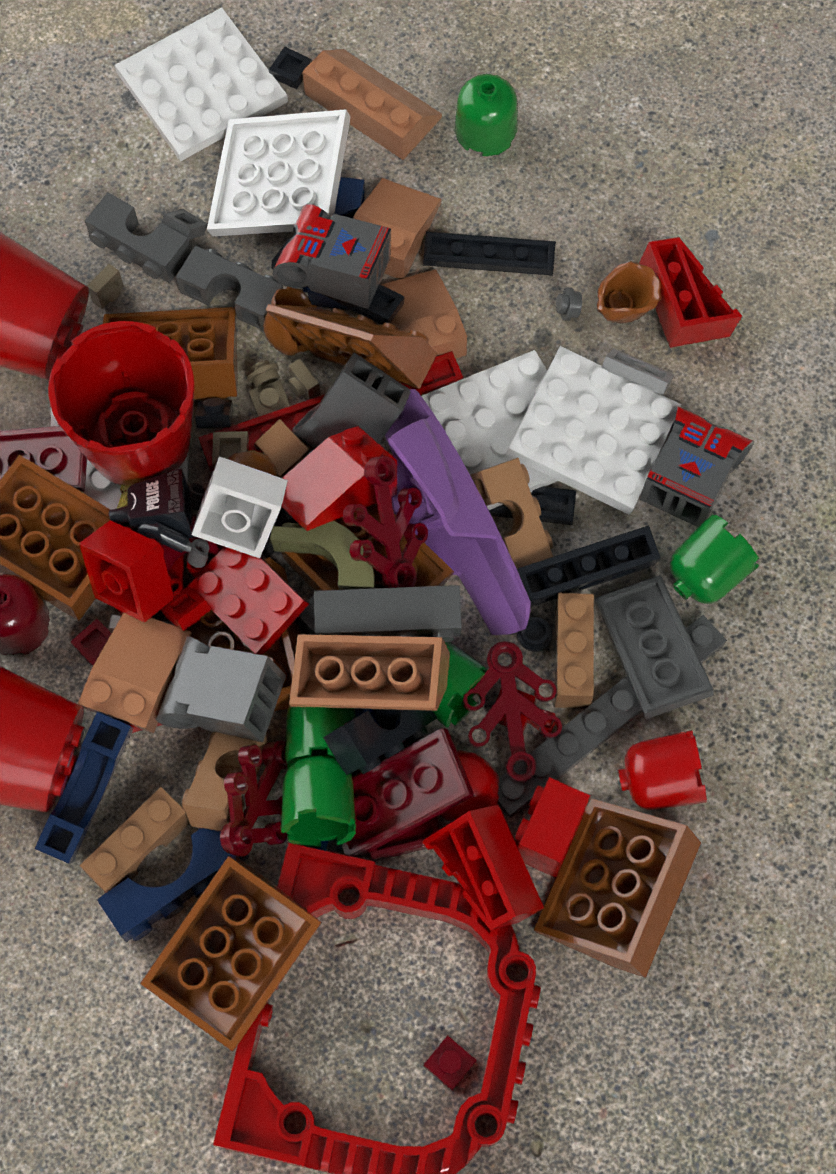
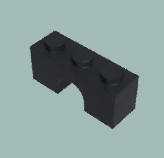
M372 709L378 718L379 725L374 721L370 712L366 711L323 738L346 775L360 769L362 774H365L382 763L379 756L384 754L387 759L403 750L405 746L402 741L405 739L412 743L427 734L428 731L425 726L437 719L435 713L432 710Z

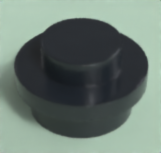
M530 617L526 629L517 632L518 642L528 651H542L551 643L552 628L546 620L539 617Z

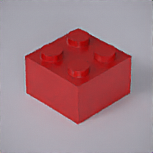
M109 520L79 543L96 599L144 623L174 599L170 583L171 578L164 559V550L155 539L143 536L129 527H124Z
M550 777L545 787L537 786L528 811L531 819L530 821L525 818L522 819L514 838L526 865L552 877H557L586 811L591 795Z

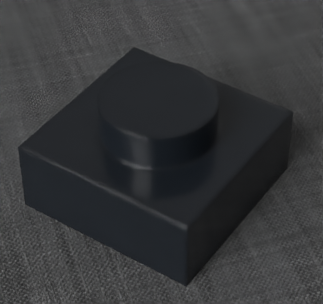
M284 46L269 68V73L277 81L297 90L303 81V71L312 62V59Z
M213 397L199 401L195 414L196 428L230 427L234 412L232 400Z

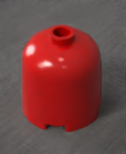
M693 730L640 741L633 744L627 750L624 757L625 769L618 770L622 791L629 790L633 802L638 807L645 810H657L707 802L705 784L702 785L699 769H702Z

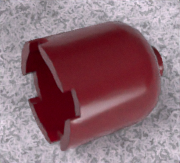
M0 575L1 655L29 654L40 647L49 634L50 613L48 607L33 586L17 575Z

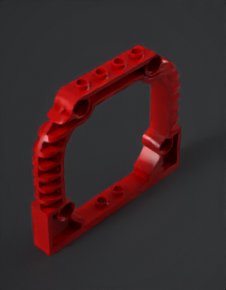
M288 843L277 887L316 918L335 911L342 918L354 919L360 917L365 912L367 906L384 908L452 924L470 932L488 951L489 960L486 981L491 993L499 1000L481 1093L469 1097L460 1106L451 1135L426 1146H396L316 1126L314 1114L306 1105L300 1102H290L283 1105L271 1089L264 1074L252 1071L262 1026L269 1027L272 1018L273 1005L267 1002L237 1046L213 1145L221 1149L331 1174H457L474 1158L481 1147L493 1146L501 1140L507 1123L514 1124L519 1101L513 1100L512 1094L514 1084L522 1085L526 1062L519 1060L522 1045L530 1046L534 1024L528 1023L527 1018L529 1008L537 1009L541 986L534 985L536 978L534 960L528 954L520 951L517 936L511 925L490 931L462 895L465 890L460 883L375 865V862ZM348 889L354 890L360 895L358 901L351 906L343 905L339 901L341 893ZM513 964H519L525 968L527 978L521 982H514L508 978L506 969ZM294 1113H301L306 1118L305 1129L298 1134L288 1133L285 1127L287 1118ZM488 1115L495 1120L497 1130L492 1136L483 1137L477 1133L475 1121L480 1116Z

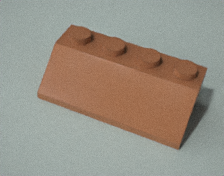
M344 49L323 50L303 71L305 95L329 111L346 109L351 117V126L402 160L408 156L442 118V113Z
M298 634L289 705L291 707L437 711L447 688L450 652L442 637Z

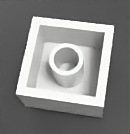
M219 456L201 502L192 535L260 558L281 509L288 480Z

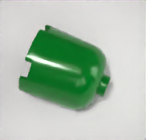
M493 74L477 75L466 81L459 91L455 116L456 138L467 151L470 148L473 151L482 152V156L486 157L499 155L510 148L511 142L518 130L517 96L513 86L504 78Z
M711 515L671 556L669 567L675 580L672 586L685 600L691 597L695 601L704 604L716 603L759 567V564L756 563L759 557L748 541L741 534L734 538L724 528L728 522L717 515Z
M445 642L450 652L447 688L437 711H433L437 720L446 728L451 723L454 726L457 725L471 712L464 707L463 696L470 689H474L488 670L487 667L452 642ZM470 694L467 697V702L470 706L475 707L477 705V702L473 700L476 694Z
M289 705L286 714L285 736L287 769L295 762L316 753L325 754L330 758L336 759L323 737L355 718L354 708L291 707Z
M321 753L312 754L308 758L301 759L292 764L286 772L283 781L281 833L286 832L288 834V842L310 848H320L321 841L336 839L337 845H341L351 840L356 834L351 773L348 775L344 773L336 759Z

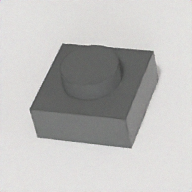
M184 209L166 213L162 220L163 224L188 237V240L203 236L208 223Z

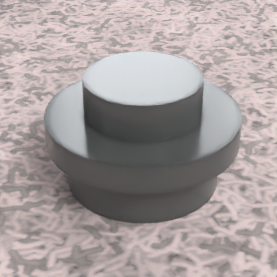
M566 287L563 293H559L557 296L556 311L561 314V318L564 321L578 318L582 309V295L580 292L574 291L573 288Z

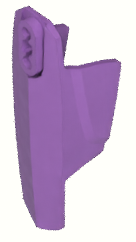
M410 389L411 393L403 411L385 434L393 457L397 459V495L391 497L394 514L396 515L400 508L398 503L400 490L403 488L419 489L422 494V503L415 509L409 523L420 522L427 526L428 538L424 543L454 571L453 575H457L461 579L492 635H508L526 629L528 624L531 601L516 566L485 502L454 445L418 391Z

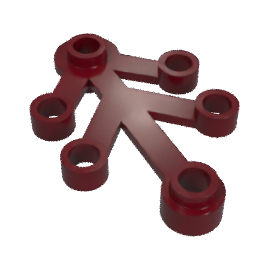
M388 456L373 457L366 463L364 475L374 485L380 522L369 515L366 507L362 504L347 505L343 510V520L349 526H360L383 544L386 549L387 558L376 552L374 545L369 540L353 541L349 549L350 556L355 561L367 562L383 574L385 588L414 587L417 574L412 563L421 544L428 538V528L424 523H409L415 509L422 503V494L417 488L401 489L398 494L400 508L395 517L389 485L397 477V465ZM355 510H356V512H357V518H356V520L354 519V511H355ZM416 529H417V532H418L417 537H415V530H416ZM404 534L407 543L401 553L399 543ZM361 546L364 549L363 555L360 553Z
M502 641L490 648L487 654L489 669L474 689H470L463 696L462 701L468 711H479L485 703V695L499 678L502 694L479 725H475L469 730L467 737L473 747L481 748L485 746L490 740V733L505 714L511 757L506 762V773L513 781L525 782L534 775L536 762L525 750L520 713L539 726L540 733L546 738H554L559 735L562 730V722L558 717L546 714L517 691L515 677L534 689L536 699L543 703L550 702L556 696L557 688L551 680L542 679L523 664V655L517 645L512 642ZM507 654L511 658V664L508 666L500 665L498 656ZM541 685H548L551 688L552 694L550 697L540 695L539 687ZM470 694H476L480 697V704L473 707L468 704L467 697ZM551 720L556 723L557 730L555 733H548L545 730L544 724L546 721ZM482 730L486 736L485 741L481 743L475 742L472 738L473 731ZM516 761H522L526 764L527 769L524 774H517L514 771L513 765Z
M283 740L266 743L263 746L262 752L257 745L241 747L238 752V760L242 766V772L227 774L224 779V788L228 795L230 822L223 826L220 833V842L224 851L236 857L246 856L250 853L253 843L267 842L269 845L283 844L287 840L288 834L286 832L281 833V822L268 823L265 828L252 829L258 816L282 814V796L278 800L266 801L281 769L287 768L285 741ZM263 759L266 768L257 784L255 767H258ZM242 794H245L246 808L244 812L241 800Z

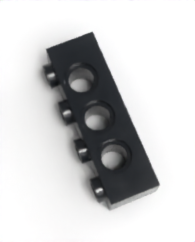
M648 525L518 568L517 571L531 601V607L557 599L558 593H575L653 567L661 557Z

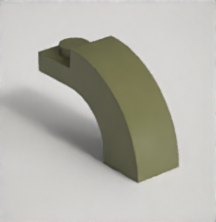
M331 521L309 531H306L301 525L296 523H284L282 527L273 526L270 540L274 551L310 553L326 558L338 570L339 590L376 589L373 567L367 562L355 561L351 558L349 552L350 545L353 541L359 539L343 525ZM361 546L360 553L363 555L364 549Z

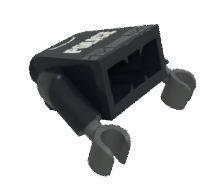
M182 468L162 475L158 474L150 479L130 485L127 489L128 506L109 510L111 521L124 527H131L133 531L155 539L160 544L177 552H189L187 561L190 565L202 568L206 564L209 551L207 541L204 539H196L193 542L189 541V538L194 537L192 535V510H199L204 497V489L198 483H192L188 486Z

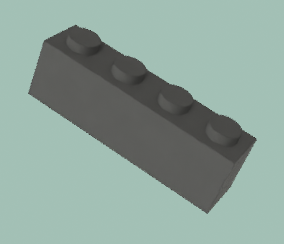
M460 585L314 591L315 635L442 637L444 642H451L454 640V637L461 636L462 630Z

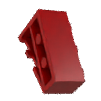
M676 237L649 242L639 264L652 268L656 277L660 279L661 300L657 303L655 310L669 347L730 337L741 320L742 315L737 309L732 310L722 297L723 291L718 285L713 286L704 275V267L681 238Z
M499 805L468 811L421 841L427 850L433 849L444 863L442 869L448 877L454 875L465 890L462 895L490 931L521 922L544 908Z

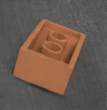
M382 178L357 210L353 219L391 228V258L384 274L403 279L406 278L426 232H428L441 205L442 199Z
M436 269L381 284L405 296L404 305L390 324L398 327L402 332L409 333L410 330H415L425 335L429 339L427 343L437 352L436 356L453 351L455 358L467 355V335L458 310Z
M123 613L91 669L78 704L92 712H100L120 722L154 734L158 724L156 718L168 686L175 676L176 664L186 637H192L193 633L187 630L182 631L176 626L153 618L148 619L144 623Z

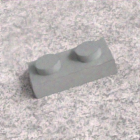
M614 348L607 354L601 367L608 372L662 395L669 388L674 374Z

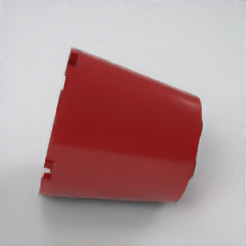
M0 232V367L49 380L56 359H60L72 345L71 341L82 333L83 325L81 323L88 303L89 288L2 232Z
M133 321L101 324L71 341L72 345L60 359H56L51 370L48 385L50 407L57 423L102 476L121 486L130 487V485L150 479L155 475H162L179 469L185 461L190 447L195 391L192 366L179 343L158 332L154 326Z
M1 666L0 805L49 812L57 796L60 797L62 795L67 776L71 777L78 756L73 754L75 748L79 747L85 731V727L82 726L84 707Z

